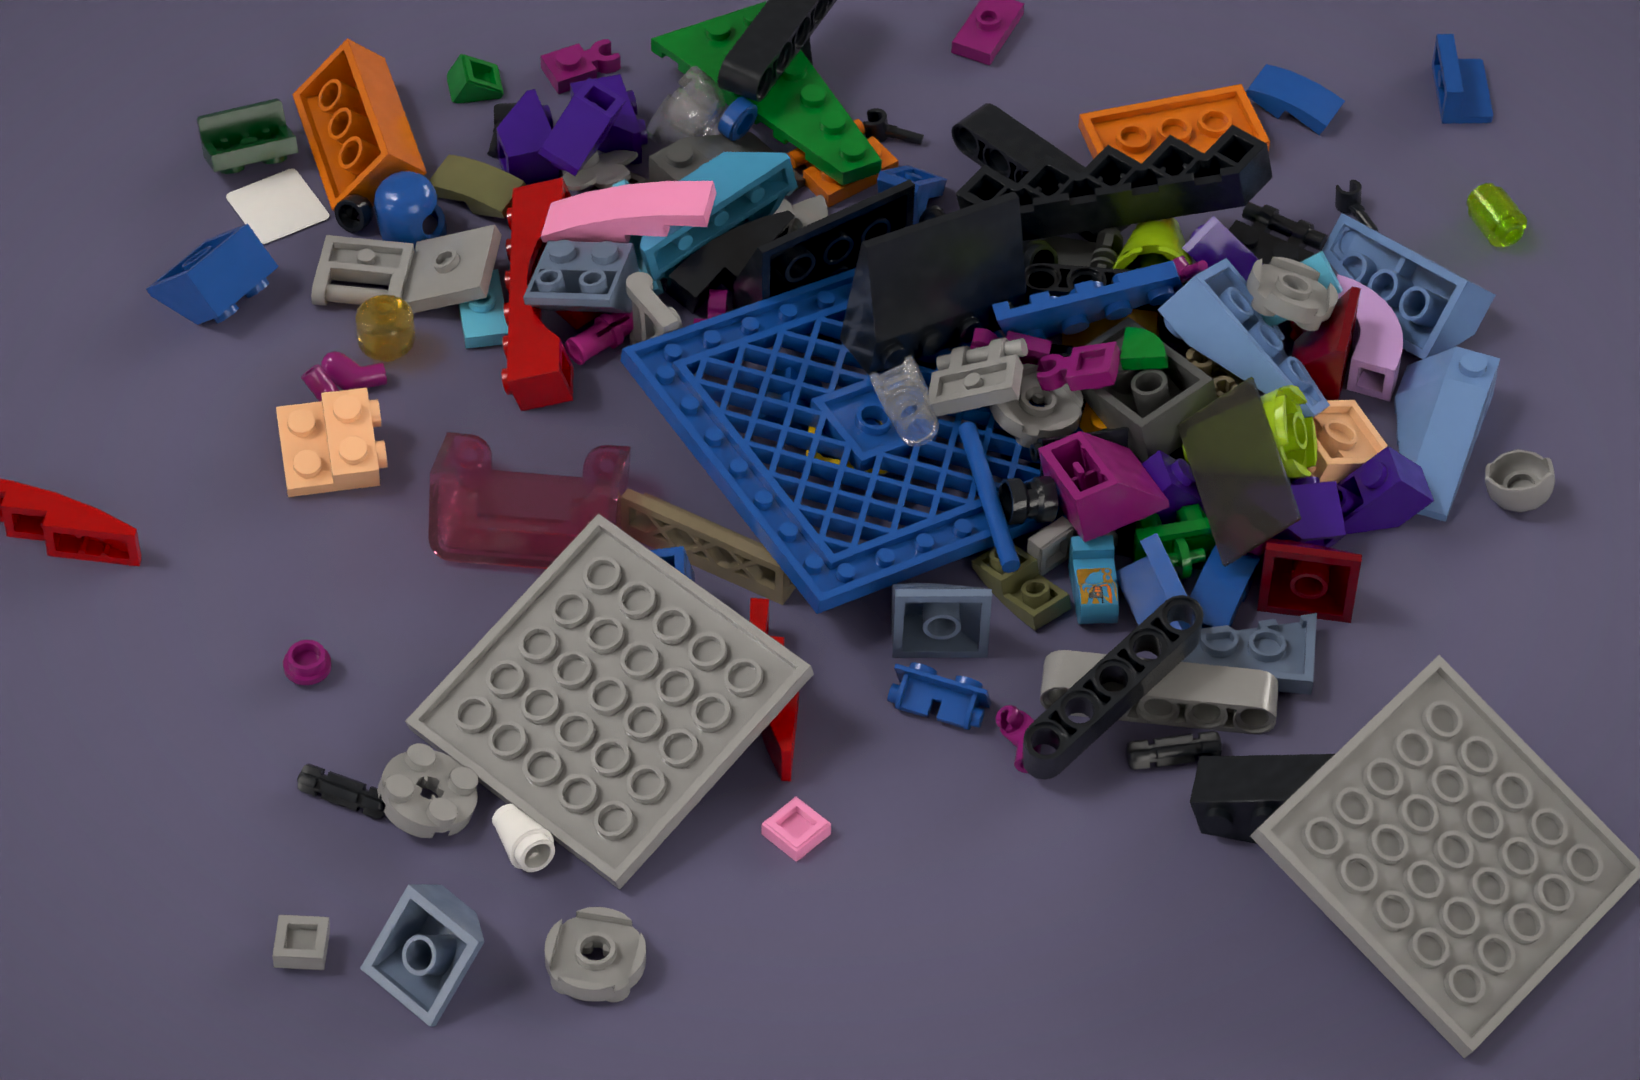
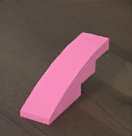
M661 181L627 184L589 191L558 200L550 204L541 239L545 243L559 240L629 243L631 235L667 237L670 225L707 227L717 193L713 181Z

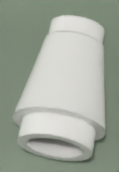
M506 804L497 809L492 817V823L512 865L526 872H536L546 867L555 854L554 838L551 832L518 809L514 804Z

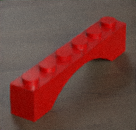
M563 177L513 188L512 207L507 208V220L511 230V238L506 239V252L510 261V270L505 271V284L509 293V302L504 303V316L508 326V335H504L502 339L507 359V368L502 369L501 376L506 394H513L521 411L573 401L574 367L560 337L542 323L541 309L525 305L523 299L547 244L542 242L541 234L550 204L571 197Z

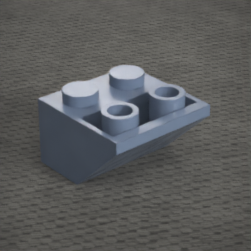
M548 241L523 296L525 305L545 311L631 313L632 301L626 293V279L632 273L640 272L633 243Z

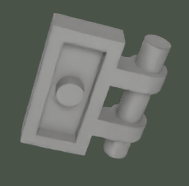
M1003 337L991 340L988 346L970 349L966 345L952 349L951 354L938 356L936 359L938 371L932 372L927 399V407L933 417L1018 400L1024 367L1019 357H1024L1028 354L1025 339L1020 338L1009 341Z

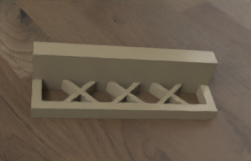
M627 488L621 496V530L635 540L655 549L684 546L691 565L781 605L786 602L795 590V585L762 543L646 492L641 494Z

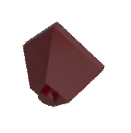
M1352 286L1338 299L1330 318L1321 322L1318 330H1306L1294 342L1291 356L1302 362L1326 400L1340 399L1354 336L1361 288Z
M1266 538L1257 611L1292 616L1317 613V619L1351 623L1362 555L1315 544Z

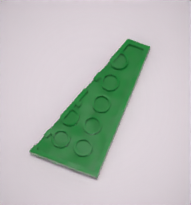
M766 1L651 38V51L661 58L667 55L678 63V70L687 77L695 75L709 85L710 93L730 106L737 98L743 96L718 87L717 80L720 67L726 55L764 7ZM802 50L798 52L761 102L748 99L757 106L758 110L754 124L757 125L762 122L773 130V137L784 145L790 142L805 153V160L842 186L879 174L881 171L882 159Z

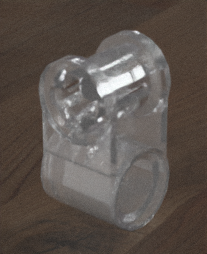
M913 356L905 357V363L882 374H878L876 371L869 374L885 413L902 441L909 446H921L931 441L938 432L939 422L927 394L929 392L928 387Z

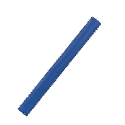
M971 421L964 422L959 426L958 431L1002 570L1006 573L1015 572L1020 568V561L977 426Z

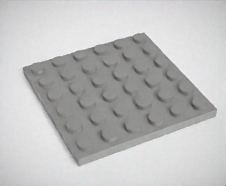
M598 513L405 722L413 733L438 752L451 756L462 766L475 771L480 784L506 804H514L518 809L550 831L557 843L620 890L814 673L810 664Z
M1440 655L1425 667L1250 835L1463 1058L1470 1055L1640 879V860Z

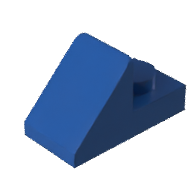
M910 165L880 171L877 178L878 193L909 179L915 184L913 225L919 223L920 216L926 209L928 199L943 195L947 182L946 178Z

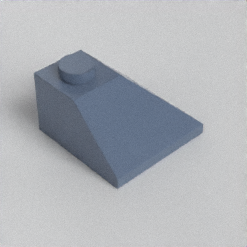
M913 582L909 584H892V658H988L992 589L940 583Z
M408 884L360 969L428 1026L434 1027L437 1025L485 942L477 913L443 885Z

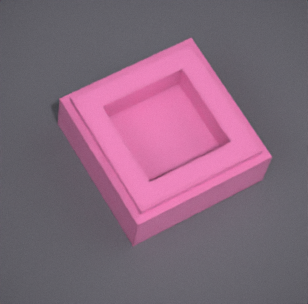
M796 796L762 823L761 834L797 862L831 835V823Z

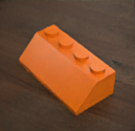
M347 38L292 94L332 211H335L338 202L353 194L368 198L372 206H374L376 189L391 174L411 171L424 176L427 173L385 58Z

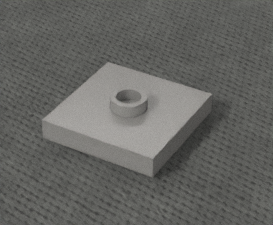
M495 224L422 240L416 243L400 303L407 315L487 297L502 236Z

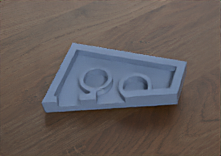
M1317 613L1301 615L1300 622L1278 625L1276 619L1258 621L1257 628L1234 630L1228 625L1202 628L1199 644L1181 662L1267 671L1278 680L1279 692L1311 695L1314 678Z

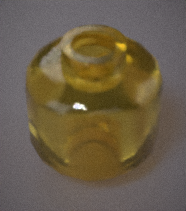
M378 295L364 301L357 309L355 317L357 342L360 350L366 356L375 360L389 362L406 355L412 349L415 341L414 315L411 306L405 300L394 295Z

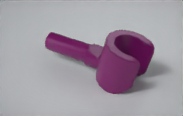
M1184 256L1173 259L1182 283L1188 282L1196 274L1208 268V264L1204 260L1189 265Z

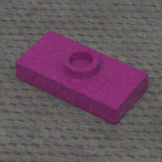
M980 0L953 39L951 53L990 65L1024 15L1025 3L1016 0Z

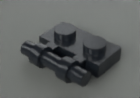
M1248 202L1244 207L1242 218L1254 222V224L1250 226L1236 220L1229 228V231L1259 260L1262 259L1263 264H1270L1272 257H1284L1301 262L1314 255L1313 252L1305 249L1306 246L1322 251L1328 239V235L1315 230L1314 224L1302 219L1296 222L1280 215L1277 208L1267 204L1261 207L1251 202ZM1275 231L1289 237L1287 241L1271 235L1270 232Z

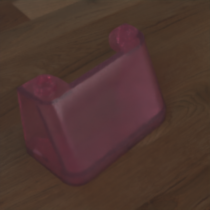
M447 432L430 471L428 539L431 549L441 559L451 562L547 569L598 513L618 528L621 527V496L627 489L631 447L602 445L592 449L585 458L583 477L492 470L491 448L481 437L473 434Z

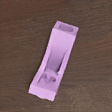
M1338 274L1337 279L1343 289L1338 294V299L1352 286L1361 288L1351 348L1353 356L1351 358L1346 390L1390 402L1398 379L1403 349V333L1399 320L1392 308L1376 292L1360 282Z

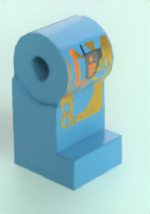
M1103 535L1085 543L1080 536H1072L1070 539L1068 571L1079 625L1118 622L1119 600L1116 584L1113 535Z

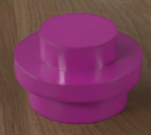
M301 640L294 643L288 649L283 659V669L286 677L299 685H313L321 682L329 675L332 667L330 654L319 642L314 640Z

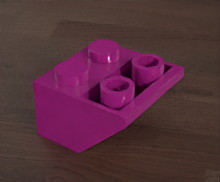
M1082 431L1038 448L1044 476H1051L1056 484L1058 506L1084 543L1170 507L1167 497L1130 448Z

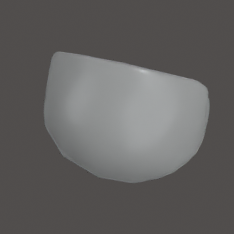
M1520 449L1503 453L1492 463L1486 465L1485 485L1490 498L1504 510L1520 513L1536 510L1547 502L1555 486V473L1550 458H1543L1535 452Z

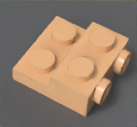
M367 387L321 393L322 401L276 407L288 497L380 486L379 469L388 468L384 440L375 441L373 428L381 427L379 401L378 399L369 400Z
M1327 400L1330 406L1313 418L1317 437L1316 466L1308 467L1307 470L1312 473L1309 477H1319L1320 483L1331 481L1339 483L1388 446L1355 400Z

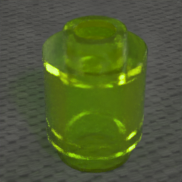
M1485 183L1475 188L1469 194L1466 201L1468 215L1491 245L1495 247L1510 246L1521 239L1527 226V218L1502 187H1496L1493 183Z

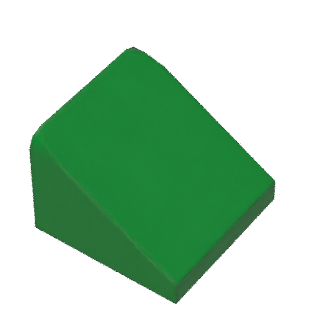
M460 54L447 73V82L453 103L501 99L504 95L498 65Z

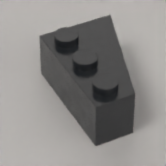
M1335 754L1200 756L1190 804L1201 833L1257 844L1250 835Z

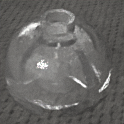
M693 66L677 82L681 86L672 95L668 94L646 129L648 137L663 148L684 137L719 135L721 133L718 131V124L726 110L724 94L718 87V84L708 74L697 66Z

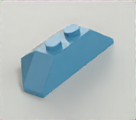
M723 152L679 180L714 182L717 193L707 227L670 225L667 237L642 236L640 250L647 273L652 277L653 281L668 278V275L684 260L711 240L737 226L774 214L784 197L791 195L798 187L790 157L782 152Z

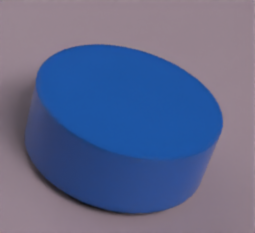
M745 97L737 98L722 115L718 124V131L730 141L739 140L755 122L758 114L757 106Z

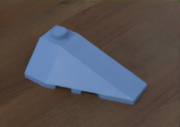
M1341 213L1322 249L1327 260L1339 275L1360 282L1387 302L1401 325L1403 349L1421 359L1451 349L1473 336L1496 296L1483 287Z
M1227 258L1196 274L1158 309L1164 317L1165 326L1175 337L1183 339L1187 345L1263 393L1267 394L1282 386H1297L1308 402L1300 404L1304 418L1311 416L1314 418L1330 406L1302 362L1295 357H1288L1286 355L1282 342L1285 336L1279 327L1266 324L1260 313L1251 307L1253 296L1247 289L1246 280Z
M1456 346L1407 365L1394 400L1395 414L1397 416V445L1399 446L1400 454L1421 466L1434 502L1417 514L1446 522L1494 394L1500 358Z

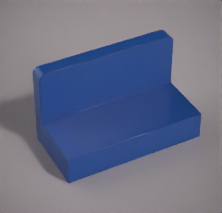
M1437 34L1432 59V71L1442 124L1491 123L1493 110L1483 60L1458 59L1454 34Z
M1157 533L1140 541L1147 555L1146 557L1116 571L1117 581L1138 626L1169 598L1178 595L1187 596ZM1179 620L1170 623L1172 627L1180 630L1191 627L1188 623Z

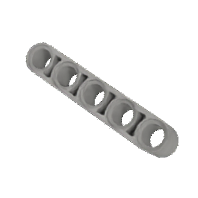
M1058 650L1047 655L1043 665L1040 693L1041 705L1048 709L1107 654ZM1140 658L1146 661L1154 660L1149 658ZM1180 662L1119 720L1247 734L1266 733L1273 729L1276 724L1278 680L1271 673L1258 669ZM1108 682L1102 685L1104 689L1112 692L1124 689L1122 685L1116 682ZM1082 713L1071 714V716L1088 717Z

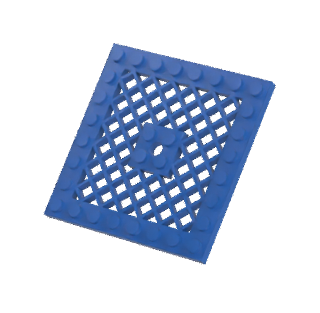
M856 268L622 348L620 360L816 614L995 546L980 499L974 501L975 495L979 496L973 476L948 470L949 464L970 469L965 450L954 447L956 441L962 443L958 431L962 419L987 426L986 431L978 429L985 454L987 450L1012 456V460L1009 462L986 455L993 476L1005 479L1020 478L1024 483L1031 482L1034 477L1040 476L1039 469L1018 464L1019 458L1033 462L1030 456V448L1021 446L1013 438L992 433L993 428L1004 429L996 422L989 408L981 407L947 414L955 417L954 422L929 416L930 410L927 407L929 392L904 386L905 381H910L930 387L932 372L938 371L936 359L938 356L951 354L952 351H949L948 348L940 350L932 356H923L915 359L936 365L935 370L911 364V361L903 363L894 369L877 372L880 373L877 376H874V374L863 375L842 369L843 364L863 368L843 343L839 345L818 339V336L821 334L840 339ZM999 331L993 332L997 337L1003 338ZM972 341L969 343H960L955 346H952L951 348L954 349L966 345L970 347ZM781 347L805 353L804 359L781 353ZM812 355L835 361L836 365L833 367L811 361ZM747 361L766 366L767 368L763 372L744 367L742 363ZM790 366L799 373L797 380L773 374L774 369L782 371ZM704 375L728 380L727 386L703 380ZM892 377L899 378L898 384ZM805 378L829 383V388L804 383ZM736 383L759 388L760 390L756 394L734 387ZM767 391L781 395L788 391L793 393L790 403L766 396ZM798 400L811 402L810 408L797 405ZM1029 400V403L1033 406L1045 407V404H1036ZM714 401L721 402L720 407ZM729 405L753 412L751 416L728 411L727 409ZM917 407L924 409L923 414ZM760 413L784 419V423L781 425L759 419ZM863 419H876L883 425L873 426L866 423ZM796 422L816 428L815 434L790 427L791 423ZM1078 426L1077 430L1074 433L1084 431ZM823 430L829 437L822 436ZM739 432L746 433L744 439ZM757 436L776 441V448L753 442L752 438ZM936 437L949 439L948 445L935 442ZM787 444L809 450L808 456L783 450L784 445ZM816 453L841 459L840 465L816 459ZM911 454L910 459L904 458V456ZM919 455L943 462L942 468L919 462L917 457ZM848 461L854 467V469L847 467ZM763 463L770 464L769 470ZM781 467L802 473L801 479L776 473L777 468ZM873 468L872 473L864 472ZM884 470L905 476L904 482L879 476V471ZM809 476L833 481V488L809 482ZM914 478L936 484V490L910 484L911 479ZM994 482L999 495L1000 483ZM841 484L866 490V494L861 496L840 490ZM943 486L969 493L968 498L965 499L943 493ZM873 492L897 498L898 503L895 505L873 499ZM787 494L795 496L794 502ZM802 499L826 504V511L802 505ZM905 501L930 507V512L928 514L904 507ZM1058 506V513L1055 520H1057L1061 516L1067 518ZM834 507L860 513L857 520L833 513ZM937 509L945 511L943 513L936 515ZM866 516L892 522L891 527L887 528L865 522ZM1027 518L1023 524L1008 525L1013 539L1047 526L1052 522L1037 523L1034 519ZM899 524L906 526L897 530ZM812 526L820 528L819 534ZM830 530L852 536V542L849 543L826 537L827 531ZM860 539L867 540V542L859 544Z

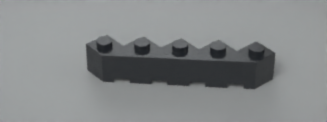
M1232 125L1205 154L1169 135L1143 163L1107 145L1081 173L1045 155L1018 183L984 164L956 192L959 208L963 209L1015 192L1019 197L1022 240L1028 241L1244 207L1270 181L1272 171L1267 143Z

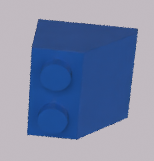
M247 223L207 239L146 288L151 297L197 325L212 319L218 324L232 316L239 309L236 302L244 295L247 298H251L267 287L269 282L266 277L276 270L278 265Z

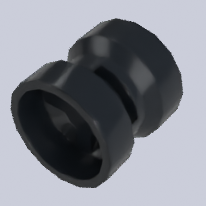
M1037 476L1031 482L1026 483L1020 478H1009L1001 481L999 498L1008 525L1023 524L1027 518L1034 519L1037 523L1054 522L1058 513V493L1054 479L1051 476Z

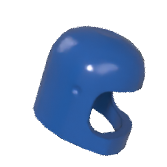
M411 171L397 172L384 179L376 189L374 207L379 232L383 241L413 243L415 250L418 241L446 235L447 224L441 207L437 205L438 196L432 182L422 174ZM431 214L437 219L438 226L432 234L426 235L423 232L422 224L425 218Z

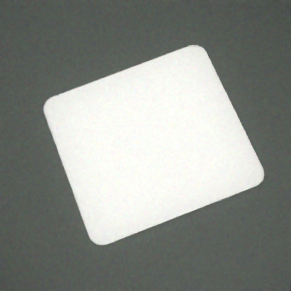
M287 169L229 192L226 195L234 210L245 224H249L262 244L270 243L325 221L330 217L328 211L296 169Z

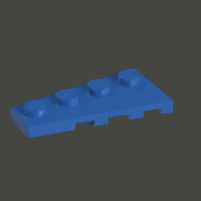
M1172 260L1116 274L1112 279L1113 284L1104 286L1103 282H1093L1090 280L1075 284L1074 289L1070 291L1069 295L1061 297L1050 296L1049 292L1045 291L1030 295V304L1010 309L1008 301L992 304L996 320L1005 336L1007 331H1012L1046 340V338L1060 333L1066 335L1080 333L1086 330L1090 323L1104 318L1108 320L1124 318L1132 313V309L1149 303L1153 306L1162 305L1180 290L1183 284L1176 265Z

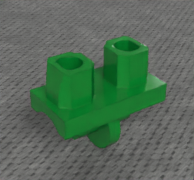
M1194 504L1183 506L1176 511L1175 523L1162 525L1159 514L1156 513L1135 521L1132 551L1133 563L1147 556L1140 541L1157 533L1179 579L1190 578L1192 564L1205 562L1206 557L1210 556L1216 545V536L1220 532L1217 516L1207 517L1201 506Z

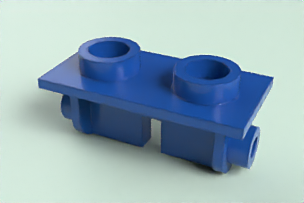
M912 662L909 667L895 664L894 669L901 684L893 683L887 698L888 702L895 704V709L928 718L934 701L941 703L936 717L937 721L970 730L971 726L981 727L985 710L978 707L979 705L988 708L991 706L988 691L983 689L982 683L966 676H956L955 680L937 675L938 672L934 668L921 663Z

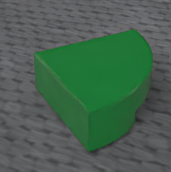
M1137 327L1125 328L1120 355L1122 370L1168 368L1164 344L1156 334Z

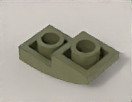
M451 154L446 157L430 178L436 190L437 198L465 201L472 214L506 218L507 208L512 207L513 188L526 185L523 180L499 168L474 159Z
M1016 545L1015 549L1020 561V568L1015 572L1006 573L1002 570L995 547L972 560V568L989 589H992V593L1001 603L1035 631L1071 609L1070 595L1041 576L1037 559Z

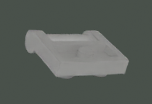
M326 235L312 285V304L327 306L328 302L385 307L387 312L401 314L403 307L400 303L414 254V244ZM331 281L387 285L389 288L385 290L331 284Z
M635 272L627 277L626 293L632 301L633 315L630 345L683 328L677 311L671 306L667 307L654 293L653 279L649 274Z

